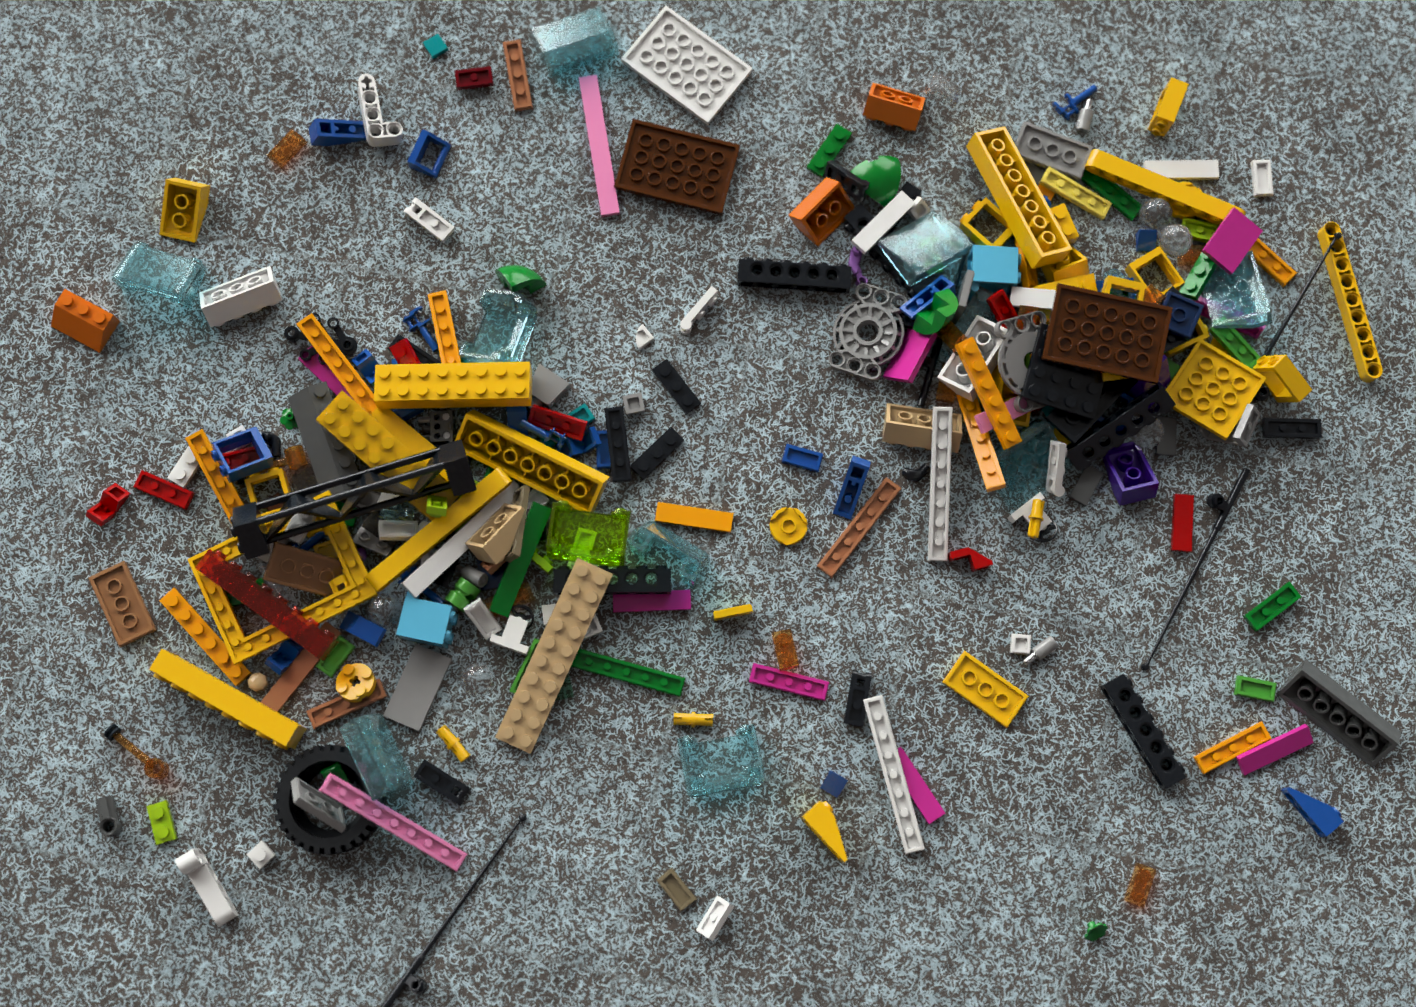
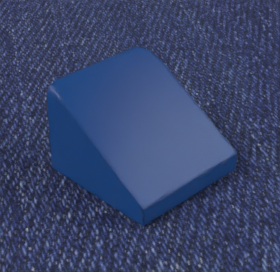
M1138 230L1136 233V252H1150L1156 248L1157 230Z
M829 771L820 788L838 798L848 780L833 771Z

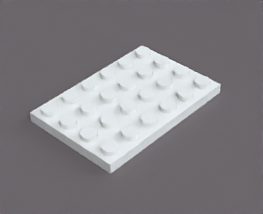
M668 6L661 10L621 58L623 64L707 125H709L753 70L752 67Z

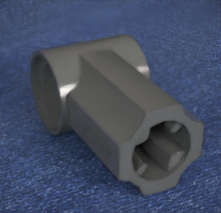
M114 796L98 798L95 802L100 820V832L111 837L118 836L122 832L123 825L118 817ZM113 822L114 829L109 832L107 827L109 823Z

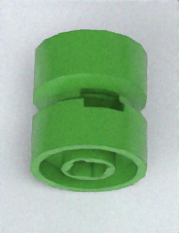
M460 576L454 584L455 589L450 590L444 599L465 613L464 608L471 604L470 601L475 600L481 591Z

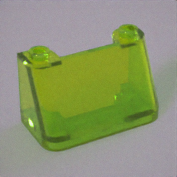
M567 501L553 502L546 543L547 557L576 562L577 558L593 565L609 567L624 566L631 512L623 508H616L611 512V515L572 510V506Z

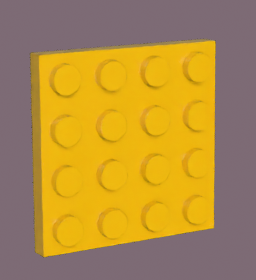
M1200 338L1166 391L1176 404L1173 407L1175 411L1226 441L1241 418L1246 405L1251 403L1267 377Z

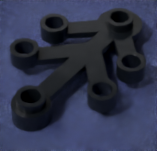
M312 313L315 317H318V322L326 331L325 327L321 323L320 316L317 313ZM329 318L327 324L330 329L335 331L339 340L332 339L344 355L354 354L358 347L356 340L352 337H346L337 318ZM332 321L337 322L335 326L330 325ZM289 326L284 331V336L289 342H297L299 339L308 341L295 326ZM293 330L295 331V334L293 336H289V331ZM346 343L351 344L350 348H345L344 345ZM312 347L301 350L299 356L303 361L307 362L317 352ZM305 352L309 353L307 358L302 357ZM319 356V357H318L319 363H320L321 365H326L325 362H321V357Z

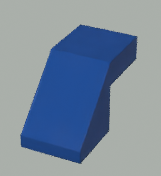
M365 349L351 359V361L374 388L375 365L379 364L372 354Z
M595 426L586 429L582 441L566 437L559 452L571 458H576L601 445L602 443Z
M349 610L339 626L344 631L375 647L379 646L387 631Z
M298 634L282 642L279 649L269 656L264 664L278 675H281L296 659L309 640L302 634Z

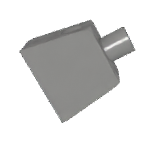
M539 364L532 377V405H543L551 409L570 389V383Z

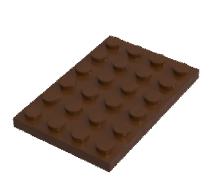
M632 119L614 188L722 215L740 145Z
M1058 283L1041 360L1157 384L1173 307Z

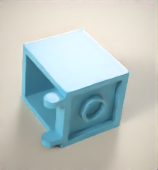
M972 246L967 256V270H972L975 274L968 300H973L975 293L994 294L1001 289H1004L1006 295H1011L1012 286L1017 287L1021 280V272H1018V265L1021 264V254H1018V247Z
M407 591L396 635L403 640L447 649L448 644L451 645L454 638V633H451L453 625L456 626L458 621L456 610L450 605L419 599L420 595L414 598Z

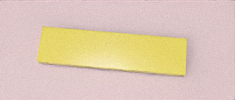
M1050 166L1046 169L1039 182L1040 185L1101 220L1105 219L1112 205L1108 200Z

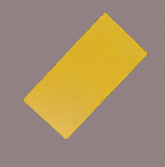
M965 650L942 682L1005 728H1008L1029 697Z

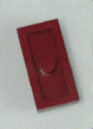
M491 66L454 70L457 91L494 86Z

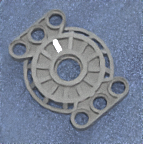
M861 283L855 290L858 300L847 305L835 320L833 341L837 351L831 353L828 360L830 366L837 371L875 382L881 377L879 366L890 361L899 352L903 344L904 325L899 315L903 312L900 311V308L894 306V302L896 300H903L906 303L907 299L901 294L867 283ZM863 288L869 290V294L866 297L859 295V291ZM879 294H884L887 296L885 302L880 303L876 300V297ZM842 318L840 326L837 328L838 322ZM897 322H900L901 332L897 329ZM865 325H873L878 331L877 337L872 341L862 340L859 335L861 328ZM836 333L839 334V338L841 341L838 344L836 341ZM897 337H900V342L896 348ZM890 351H893L889 357L883 359ZM835 356L842 357L843 361L840 365L832 363V359ZM858 362L860 364L859 370L852 371L850 369L851 363ZM870 368L878 370V374L875 377H870L867 374Z
M1041 311L1002 320L994 326L995 335L1004 339L998 351L999 373L1006 386L1018 395L1014 400V408L1020 413L1046 406L1026 400L1027 407L1025 409L1020 406V400L1022 399L1020 396L1028 370L1024 364V358L1027 353L1033 352L1039 326L1041 323L1046 324L1047 321L1045 314ZM1034 315L1039 316V325L1033 322ZM1018 319L1022 320L1024 323V327L1022 330L1018 329L1016 323ZM1002 324L1007 326V333L1005 335L1000 331Z

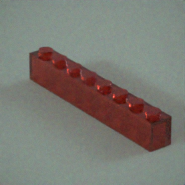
M209 549L195 569L318 659L325 661L338 643L334 639V633L327 628L323 631L318 627L320 623L312 617L309 619L303 616L304 611L297 606L290 607L287 604L289 601L280 594L275 596L271 593L273 591L271 587L265 583L260 585L256 582L258 578L250 572H247V574L242 572V566L235 561L231 563L225 559L227 555L217 549L215 552Z

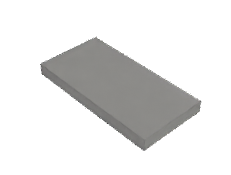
M1026 121L1023 122L1015 142V146L1024 161L1045 169L1050 166L1063 175L1077 181L1081 180L1086 162L1093 149V146Z
M415 644L383 716L420 732L452 659Z

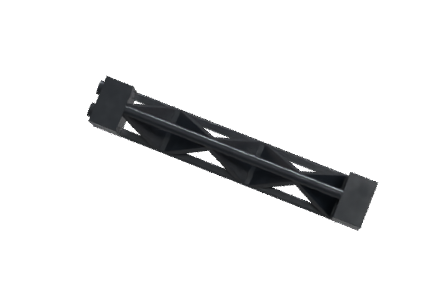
M461 439L441 445L439 448L300 490L233 508V516L230 517L232 523L230 528L233 537L238 538L237 546L240 554L244 553L246 560L269 554V544L448 489H452L453 495L456 497L475 491L477 488ZM430 458L426 467L390 478L380 474ZM445 469L449 481L426 488ZM420 477L413 489L400 483ZM358 480L354 488L317 500L307 496ZM370 491L399 495L395 498L353 510ZM347 499L341 511L327 506L328 504ZM284 502L280 511L261 516L260 509ZM298 513L326 518L278 533ZM274 521L267 531L265 523Z

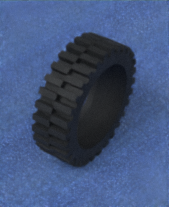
M331 744L314 746V749H306L303 751L304 754H297L293 757L294 761L292 763L288 762L285 766L287 770L285 772L281 771L279 775L281 780L275 784V787L278 788L277 793H273V799H276V804H273V810H277L278 814L275 815V819L280 821L281 825L279 828L281 831L286 832L285 837L288 840L294 841L293 844L297 847H302V850L324 855L349 852L353 848L361 846L362 842L368 841L371 838L372 832H376L378 829L376 827L377 824L357 814L355 819L346 826L342 833L337 830L319 828L309 820L304 809L294 804L291 781L298 777L309 784L315 776L321 773L322 769L340 762L345 772L358 783L362 792L384 804V801H387V795H384L386 787L381 780L383 777L378 773V768L375 764H372L369 758L356 750Z

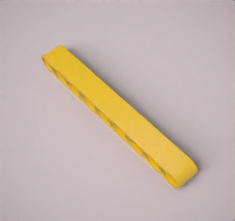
M1098 149L1091 151L1085 165V169L1090 173L1216 225H1220L1234 207L1243 215L1246 214L1242 208Z
M1327 222L1317 233L1323 255L1333 241L1334 234L1341 233L1340 227L1336 222ZM1342 236L1332 246L1336 249V252L1331 249L1325 258V263L1359 377L1363 382L1371 383L1382 375L1383 369ZM1336 264L1340 265L1342 270L1338 269ZM1342 282L1346 283L1347 287H1344ZM1347 299L1352 302V305L1347 302ZM1352 316L1357 319V322L1353 321ZM1357 334L1361 335L1363 340H1360ZM1363 352L1367 353L1368 358L1363 355ZM1368 369L1373 372V376L1369 374Z
M501 467L496 468L476 484L477 490L465 493L449 506L446 516L432 520L365 576L366 580L377 592L382 591L510 486L513 481Z

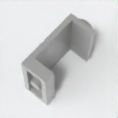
M1247 404L1241 418L1226 441L1200 425L1198 431L1207 440L1247 447L1261 413L1255 405Z

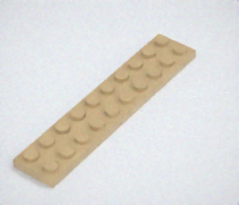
M577 558L495 738L527 753H532L611 581L612 573Z

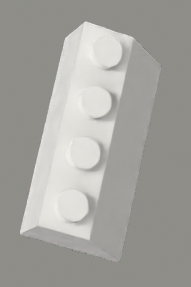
M271 266L199 293L201 309L210 327L222 326L229 320L240 319L245 314L258 312L263 307L274 306L279 301H282L281 292Z
M977 315L960 342L973 336L992 374L998 364V351L1004 339L995 335L994 326L996 323ZM1000 326L1001 333L1005 335L1007 329ZM955 349L937 378L956 394L974 402L978 395Z

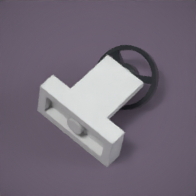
M1039 492L1012 513L1008 520L1013 524L1023 516L1029 524L1028 516L1031 514L1033 499L1043 500L1045 497ZM1043 511L1042 517L1044 520L1040 525L1039 538H1033L1041 543L1053 540L1058 534L1057 524ZM1055 529V532L1052 536L1043 539L1044 535H1047L1050 532V530Z
M517 604L512 606L511 611L514 616L509 613L502 637L492 633L490 642L526 656L530 648L520 643L525 630L532 626L535 618L533 611L529 607ZM515 608H523L530 613V615H525L522 612H517ZM532 619L531 624L528 625L529 622L526 620Z

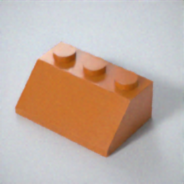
M873 83L863 116H866L869 120L883 121L889 126H900L906 131H916L925 98Z
M826 177L789 214V217L796 228L816 246H819L843 222L844 217L855 206L840 182Z
M64 289L54 305L51 327L101 353L120 321L113 314Z

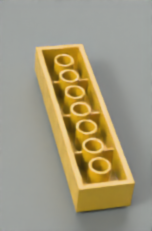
M1006 127L974 133L966 147L1031 268L1034 269L1062 262L1072 248Z
M530 362L375 365L374 402L378 409L532 406V367Z
M341 391L316 418L317 423L369 468L415 455L344 391ZM419 461L380 474L390 478L426 467L427 464ZM437 475L426 488L446 481ZM420 477L400 483L413 489ZM452 489L432 494L447 497V508L459 497H454ZM427 496L409 501L429 521L435 519L430 514H426Z
M474 409L465 414L455 441L462 439L466 455L494 469L501 467L508 476L588 516L595 511L609 480V476Z
M161 649L149 670L154 672L153 676L169 683L171 687L184 693L188 691L187 696L202 703L205 701L204 705L218 712L222 710L221 715L236 722L239 720L238 724L252 731L255 729V734L264 739H273L272 744L281 749H295L307 730L304 726L167 650Z

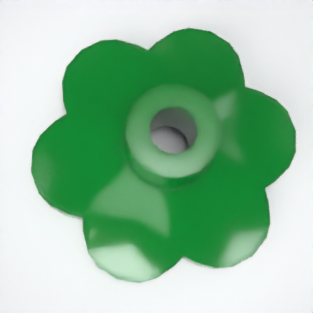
M284 409L280 423L285 425L288 430L294 427L298 428L292 409Z
M1090 921L1087 924L1088 930L1084 937L1091 942L1096 941L1106 934L1105 931L1108 929V926L1102 923L1095 924L1094 921Z

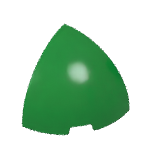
M886 155L878 156L879 159L871 162L865 160L850 171L860 179L867 180L870 183L865 193L884 207L894 199L901 180V165L898 158Z
M507 265L495 270L504 288L508 286L512 293L526 287L531 294L547 286L539 274L524 266Z
M950 289L934 293L931 308L916 314L913 330L920 334L930 335L946 327L958 309V299Z

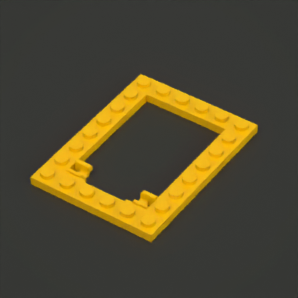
M328 490L316 497H313V499L317 500L320 498H324L332 495V493ZM336 502L327 505L340 511ZM316 517L315 522L326 518ZM274 521L265 523L267 531ZM289 521L278 533L283 532L286 529ZM345 521L307 533L309 538L314 536L316 532L324 531L325 535L329 536L342 564L343 575L329 581L334 594L247 637L244 635L215 570L244 555V553L240 554L237 546L238 538L232 537L187 559L235 665L379 595L365 578L368 571ZM344 583L346 588L339 590L338 586Z

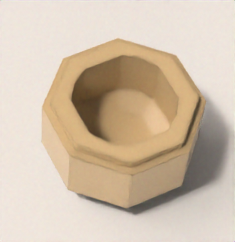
M260 672L251 674L248 679L249 688L255 692L264 691L269 684L267 676Z

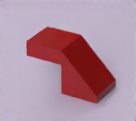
M114 483L102 492L100 502L87 510L85 516L101 527L113 519L131 493L117 483Z
M969 547L948 553L949 562L968 557L972 572L990 568L993 565L992 560Z

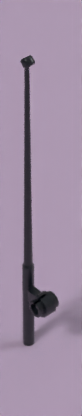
M977 198V199H976V202H977L978 200H979V201H982L983 199H982V198ZM978 214L973 219L972 227H975ZM970 237L967 239L955 278L956 291L970 245ZM944 333L938 334L931 358L926 356L922 364L923 367L927 368V372L917 402V406L924 408L941 351Z
M1340 232L1334 234L1333 241L1326 250L1325 254L1323 255L1316 269L1312 273L1302 292L1298 296L1288 315L1284 319L1274 338L1270 342L1263 356L1270 355L1271 351L1273 350L1275 344L1280 338L1282 332L1284 331L1286 325L1288 324L1293 313L1298 307L1300 301L1305 295L1307 289L1309 288L1311 282L1316 276L1318 270L1323 264L1325 258L1330 252L1335 241L1337 239L1342 238V234ZM1262 385L1254 398L1258 401L1266 400L1270 395L1269 388H1265V385Z
M1243 468L1227 501L1219 493H1213L1207 497V505L1212 509L1217 508L1221 512L1147 662L1141 665V670L1149 669V663L1218 531L1221 530L1250 473L1249 469Z
M525 814L518 816L519 820L422 952L412 962L381 1007H391L406 985L409 986L411 993L415 995H422L426 992L427 982L421 978H416L414 973L425 960V956L520 822L527 820Z

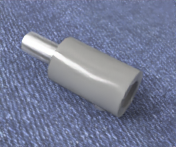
M1087 99L1085 108L1080 110L1075 129L1077 133L1084 135L1089 133L1094 114L1091 110L1093 103L1091 99Z
M457 565L455 568L456 571L462 573L461 576L480 588L484 587L488 582L487 574L471 566L463 567Z
M1051 636L1047 637L1031 649L1032 654L1026 657L1023 662L1028 665L1035 659L1038 661L1042 660L1047 655L1053 653L1058 648V644Z

